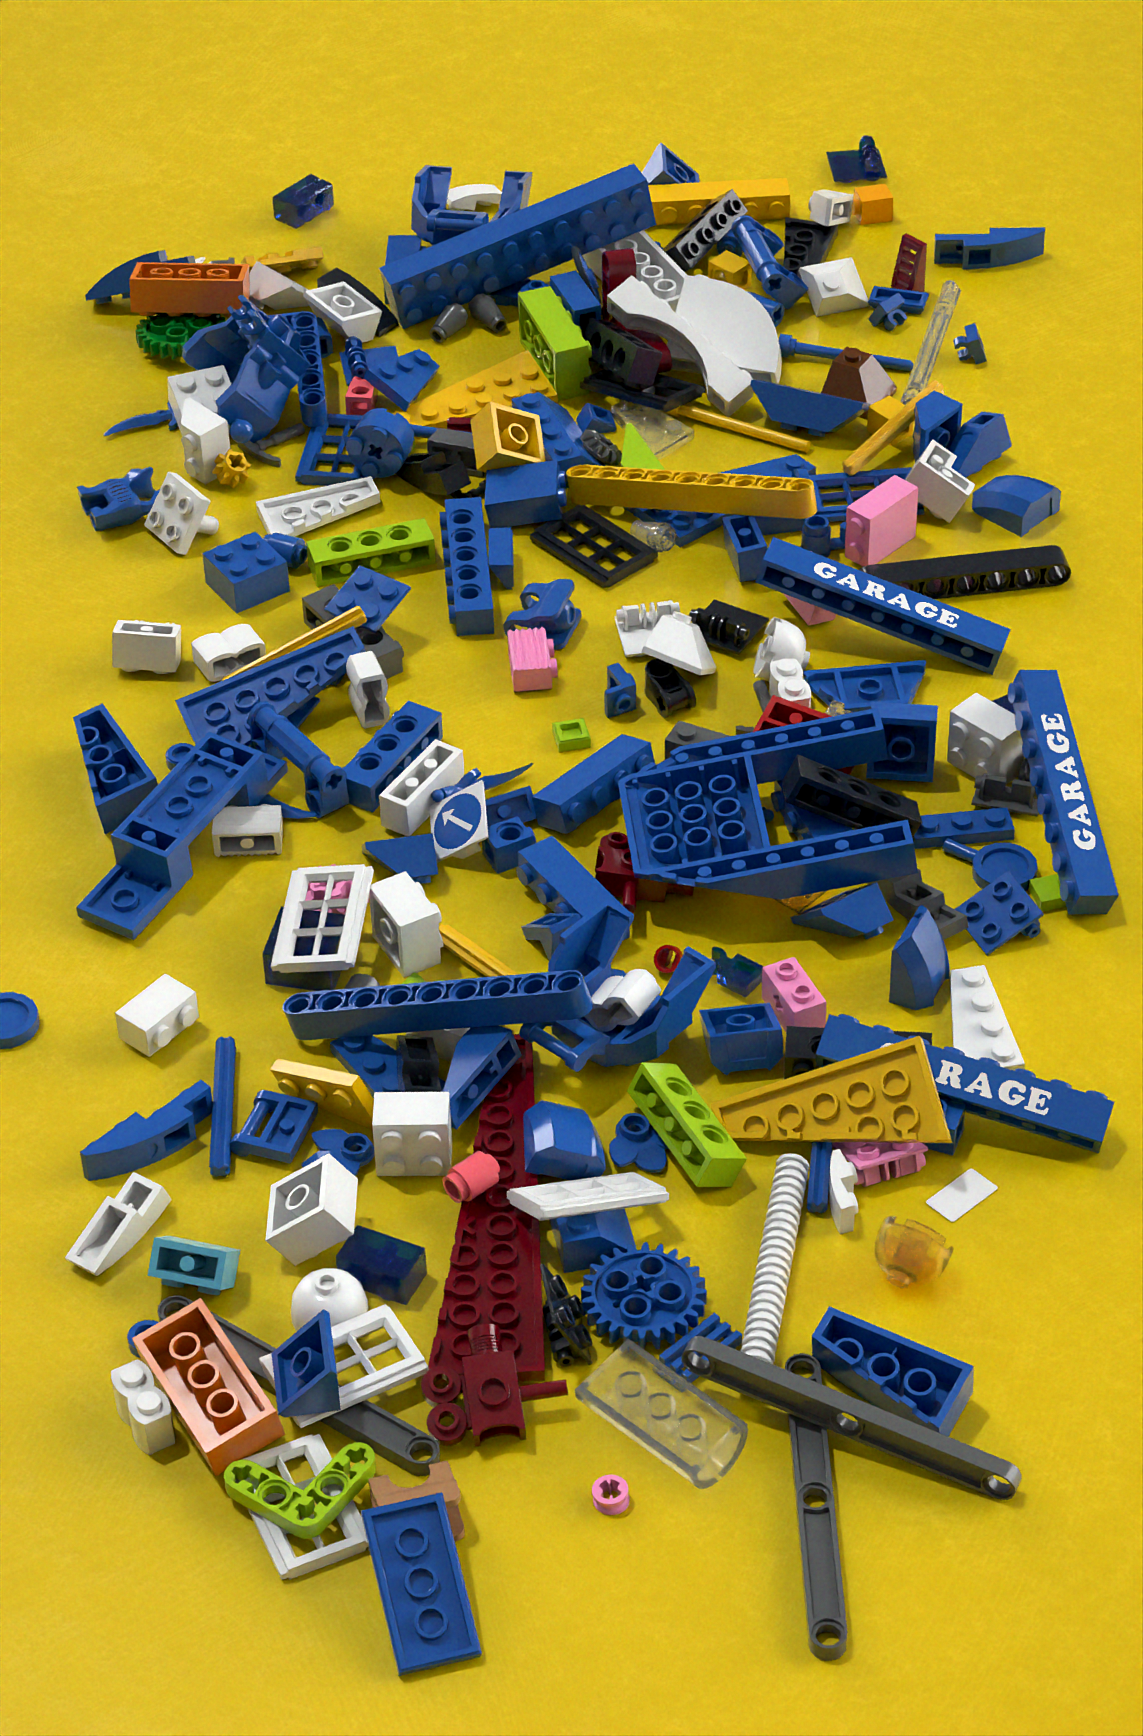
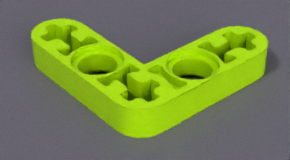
M362 1442L346 1445L304 1490L253 1461L237 1460L228 1465L224 1471L225 1489L233 1500L289 1533L302 1539H311L321 1534L369 1482L368 1479L374 1476L376 1472L375 1453L368 1444ZM350 1462L356 1463L352 1468L350 1467ZM330 1484H337L343 1488L342 1492L335 1496L324 1495L321 1491ZM272 1493H280L286 1497L282 1503L277 1505H270L264 1501L265 1497ZM314 1512V1519L309 1518ZM300 1516L304 1517L305 1519L301 1521Z

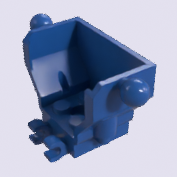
M239 295L238 298L243 306L236 310L229 305L227 309L231 317L227 321L198 330L182 346V357L187 365L194 367L196 370L224 365L231 386L216 400L217 415L227 420L228 425L231 426L230 436L235 442L246 443L250 441L255 443L266 437L279 422L290 390L298 383L299 377L311 364L300 349V333L283 316L277 314L276 316L269 317L253 303L249 302L245 296Z

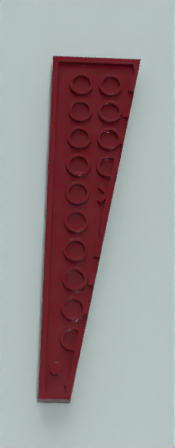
M513 1034L522 1055L484 1098L483 1107L479 1115L477 1136L475 1135L473 1154L481 1151L492 1155L496 1159L500 1167V1172L498 1173L499 1182L471 1201H462L455 1232V1244L452 1247L450 1256V1268L444 1285V1297L442 1307L439 1310L436 1336L433 1339L428 1367L431 1369L439 1365L449 1366L459 1375H464L462 1357L471 1356L468 1330L476 1325L490 1323L499 1326L502 1350H513L518 1382L545 1381L539 1219L511 1205L510 1200L507 1199V1191H510V1189L538 1185L537 1174L525 1172L523 1116L525 1111L535 1105L532 1043L521 1038L519 1034ZM438 1380L434 1385H448L449 1383L446 1380Z

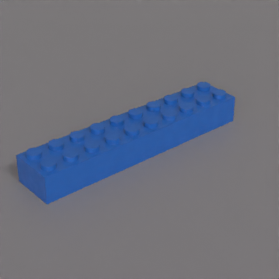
M633 163L380 267L379 270L391 312L398 319L402 329H405L441 314L447 305L452 303L466 304L478 294L488 295L573 259L571 252L573 246L578 247L582 255L656 225L648 182Z

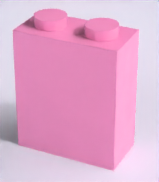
M894 475L849 505L846 511L845 557L861 566L877 564L916 537L918 487Z

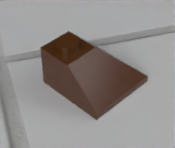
M846 347L833 360L821 393L872 405L889 395L893 396L897 392V386L872 354L860 351L857 348ZM868 411L859 417L868 420Z

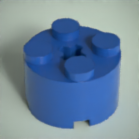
M385 408L372 409L363 415L349 436L346 450L352 463L361 471L364 477L371 476L372 479H375L376 477L385 478L392 476L399 471L410 454L414 441V431L407 419L399 413L394 415L386 412L388 409Z

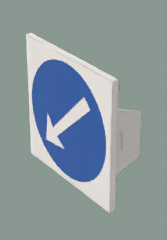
M482 780L429 806L431 833H433L437 863L450 856L464 859L481 851L478 843L488 838L484 781Z

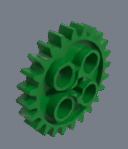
M156 313V316H146L147 320L142 319L140 324L136 325V341L138 347L143 348L144 353L151 352V356L160 354L162 359L171 356L172 360L182 356V346L198 330L225 322V317H220V314L213 313L208 317H198L195 313H184L182 316H168L167 313Z

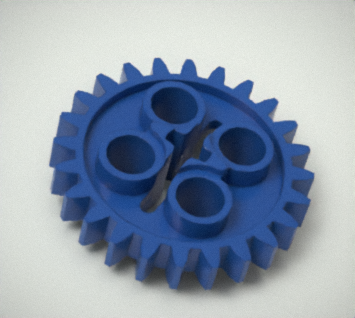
M647 1242L643 1243L641 1250H635L634 1246L630 1243L627 1246L626 1253H622L615 1247L613 1248L612 1259L602 1254L600 1255V1265H590V1275L583 1276V1287H581L582 1309L587 1314V1324L589 1326L596 1325L598 1336L609 1332V1343L612 1344L621 1338L624 1339V1348L626 1349L632 1342H638L639 1349L642 1351L646 1346V1342H652L656 1349H660V1340L665 1339L673 1345L676 1333L684 1337L688 1333V1326L692 1328L697 1327L698 1317H704L705 1305L707 1303L705 1278L699 1277L700 1268L698 1266L690 1267L689 1256L678 1260L677 1249L665 1254L663 1253V1244H659L655 1251L649 1250Z

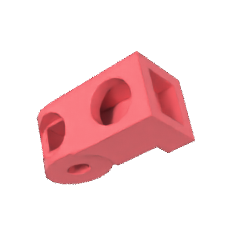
M353 377L345 396L346 415H364L366 412L374 409L378 401V389L365 379Z

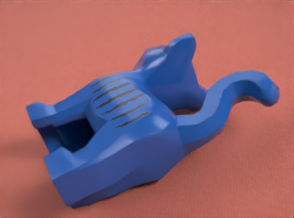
M152 467L131 469L124 478L108 479L91 488H86L83 485L77 487L82 509L86 516H90L91 524L95 531L132 525L142 516L149 514L160 489L156 491L152 487ZM139 498H148L151 500L141 501Z

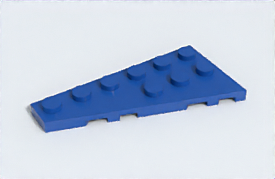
M797 454L720 473L743 475L761 473L762 476L791 477L794 469L807 468L809 475H816V467ZM623 507L680 548L723 526V517L735 515Z
M354 626L175 701L195 745L209 731L249 746L251 735L248 715L256 704L267 701L274 706L278 715L288 717L347 672L346 663L350 655L363 653L366 650Z

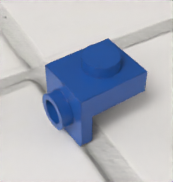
M619 663L607 666V689L604 691V709L608 718L636 709L635 680L630 673H626Z

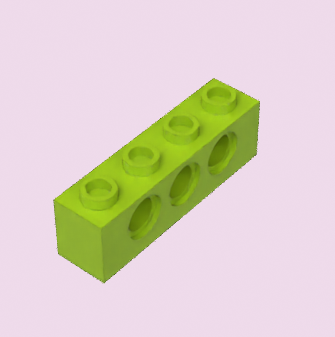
M425 518L306 541L308 566L317 587L346 582L360 565L377 573L386 574L436 563L435 541Z
M642 1062L627 1089L634 1102L649 1120L696 1187H732L747 1160L746 1156L677 1064Z

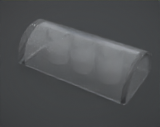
M627 1339L574 1390L575 1396L580 1402L699 1489L711 1487L726 1475L740 1456L747 1439V1423L630 1339Z

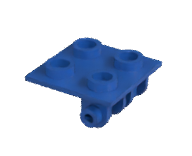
M351 336L346 340L345 352H339L347 386L350 385L353 377L364 379L363 377L368 368L398 357L396 346L362 349L361 340L355 336Z
M1009 871L955 908V910L967 915L969 927L967 931L987 956L1020 932L1030 938L1036 937L1041 931L1038 919L1044 915Z

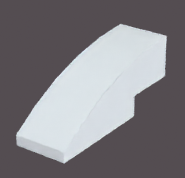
M133 1172L115 1199L110 1196L106 1197L66 1255V1260L98 1276L124 1256L145 1235L172 1199L163 1186Z

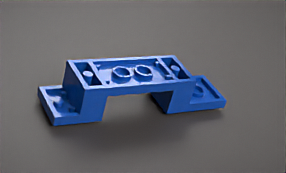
M208 731L111 834L116 865L76 907L78 917L134 940L193 876L188 848L190 843L227 803L237 807L257 806L287 773V761Z

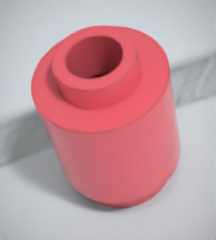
M477 1151L448 1170L447 1176L443 1178L444 1189L456 1203H461L462 1201L469 1202L499 1182V1164L492 1155Z

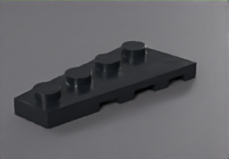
M785 217L784 268L801 278L800 267L824 263L838 235V225L824 226L815 221Z

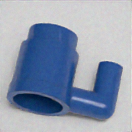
M814 515L806 518L802 526L800 547L826 558L830 556L833 550L845 549L846 522L840 524V537L831 538V527L829 526V520L825 516Z

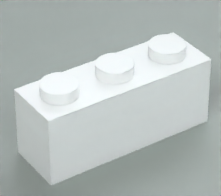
M435 739L379 795L381 826L407 837L410 836L430 816L429 806L437 803L431 798L432 792L436 789L454 786L464 776L463 750Z

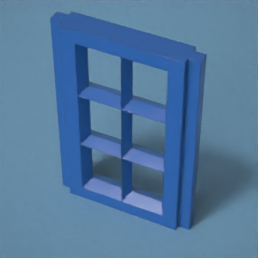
M328 413V420L325 424L311 427L295 475V481L307 485L329 486L365 478L361 471L352 463L349 455L342 454L349 438L347 436L349 429H355L363 415ZM328 427L344 428L342 436L326 435ZM322 445H338L336 454L320 453ZM317 463H333L330 472L314 471ZM338 464L354 465L352 473L336 471Z
M912 467L858 471L853 476L845 472L809 475L814 483L817 513L815 515L825 516L829 522L846 521L847 507L854 503V500L860 499L873 490L851 491L850 487L874 485L876 488L894 475L905 480ZM844 488V492L820 493L822 489ZM847 501L848 505L828 507L823 505V503ZM918 502L917 515H923L924 506Z

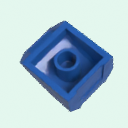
M1020 475L998 476L973 492L972 510L985 519L1022 537L1034 526L1059 511L1061 490L1031 477Z
M923 905L919 906L893 948L891 956L889 1002L912 1010L934 1006L936 994L944 981L950 979L949 960L943 937L935 920Z
M770 1002L699 1010L703 1035L711 1063L725 1075L735 1071L767 1068L770 1071L784 1056L782 1028Z
M541 1100L524 1112L525 1172L538 1175L544 1174L566 1180L602 1176L606 1169L603 1145L596 1128L583 1109Z

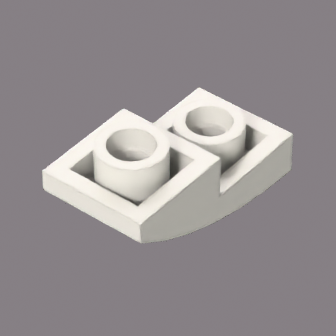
M472 184L449 189L448 208L456 211H464V209L474 211L476 203L490 206L491 203L500 204L502 192L494 185Z
M836 1149L833 1150L830 1161L829 1204L839 1234L854 1231V1216L858 1213V1203L853 1189L854 1184L858 1181V1177L853 1163L847 1162L841 1150Z

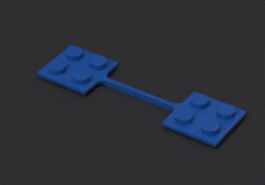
M360 565L324 608V611L337 617L356 606H360L367 618L366 623L360 625V627L376 633L411 590V587ZM314 696L286 718L298 729L320 702V699Z

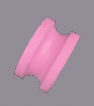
M605 1475L597 1479L592 1486L595 1508L606 1515H616L626 1510L629 1505V1489L626 1481L617 1475ZM608 1491L610 1499H605L603 1493ZM611 1491L618 1492V1497L613 1499Z

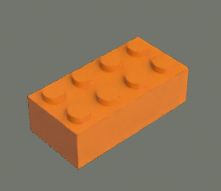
M137 262L129 279L131 312H139V315L152 316L156 313H167L168 316H182L184 313H195L198 317H208L214 313L231 317L227 307L230 305L233 309H240L243 304L238 298L239 295L245 296L248 301L250 298L249 264Z
M201 1298L132 1338L142 1362L151 1370L155 1383L167 1396L171 1408L215 1476L223 1473L232 1462L251 1456L285 1435L276 1409Z

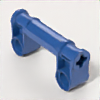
M748 215L738 217L732 224V232L738 238L739 245L754 270L756 277L762 282L763 290L777 302L783 304L785 309L789 310L808 291L807 285L800 277L788 271L774 258L784 246L781 239L774 232L766 229Z
M263 701L256 704L248 715L251 735L250 747L279 759L287 757L304 773L305 800L309 810L317 814L316 818H321L346 806L349 803L346 772L341 767L334 766L329 756L320 750L285 716L278 715L271 703Z

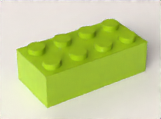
M551 286L519 292L520 342L525 350H529L558 394V401L589 394V390L580 388V382L584 381L585 377L592 375L588 358L592 357L591 345L588 340L585 341L582 337L580 327L578 325L575 326L571 313L563 307L561 297L556 296Z

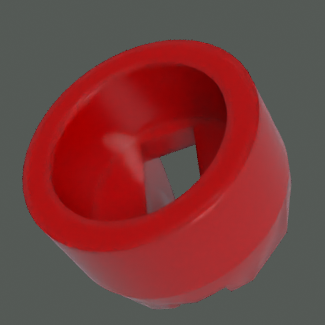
M663 945L654 954V964L663 973H674L683 953L676 946ZM673 951H674L675 954H676V955H675V958H674V960H673V963H672L671 968H668L667 966L669 965V963H670V961H671V959H672Z

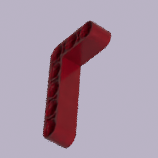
M632 248L604 251L602 253L603 320L614 322L663 353L657 373L670 372L672 369L671 353L659 335L642 330L627 329L607 312V295L631 275L636 278V258Z

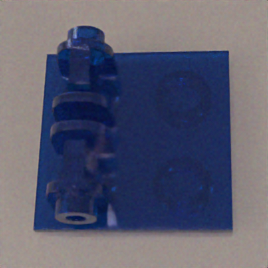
M865 135L860 139L859 150L826 152L834 182L876 181L887 178L879 148H876L875 141L871 136Z

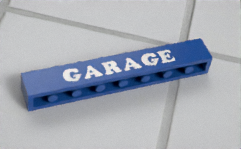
M773 537L762 559L755 583L993 675L1011 630Z
M1019 670L1013 683H1010L1008 687V700L1010 703H1013L1016 714L1015 726L1021 733L1023 756L1027 758L1029 763L1030 783L1032 786H1035L1038 797L1037 809L1039 814L1043 816L1045 839L1047 843H1050L1053 854V869L1058 873L1061 884V899L1065 901L1069 915L1107 914L1119 894L1057 670Z
M829 1014L816 1052L815 1066L824 1067L916 1036L902 1037L894 1034L893 1030L882 1025L870 1027L860 1024L856 1018L849 1015L839 1014L837 1017ZM923 1039L939 1098L966 1105L965 1112L1089 1151L1100 1152L1114 1101L1108 1100V1097L1103 1093L1088 1090L1086 1093L1072 1089L1069 1083L1062 1080L1052 1079L1049 1082L1036 1078V1075L1029 1070L1017 1068L1013 1071L1000 1067V1063L993 1059L982 1057L977 1060L965 1056V1053L957 1048L944 1047V1049L929 1045L930 1043Z

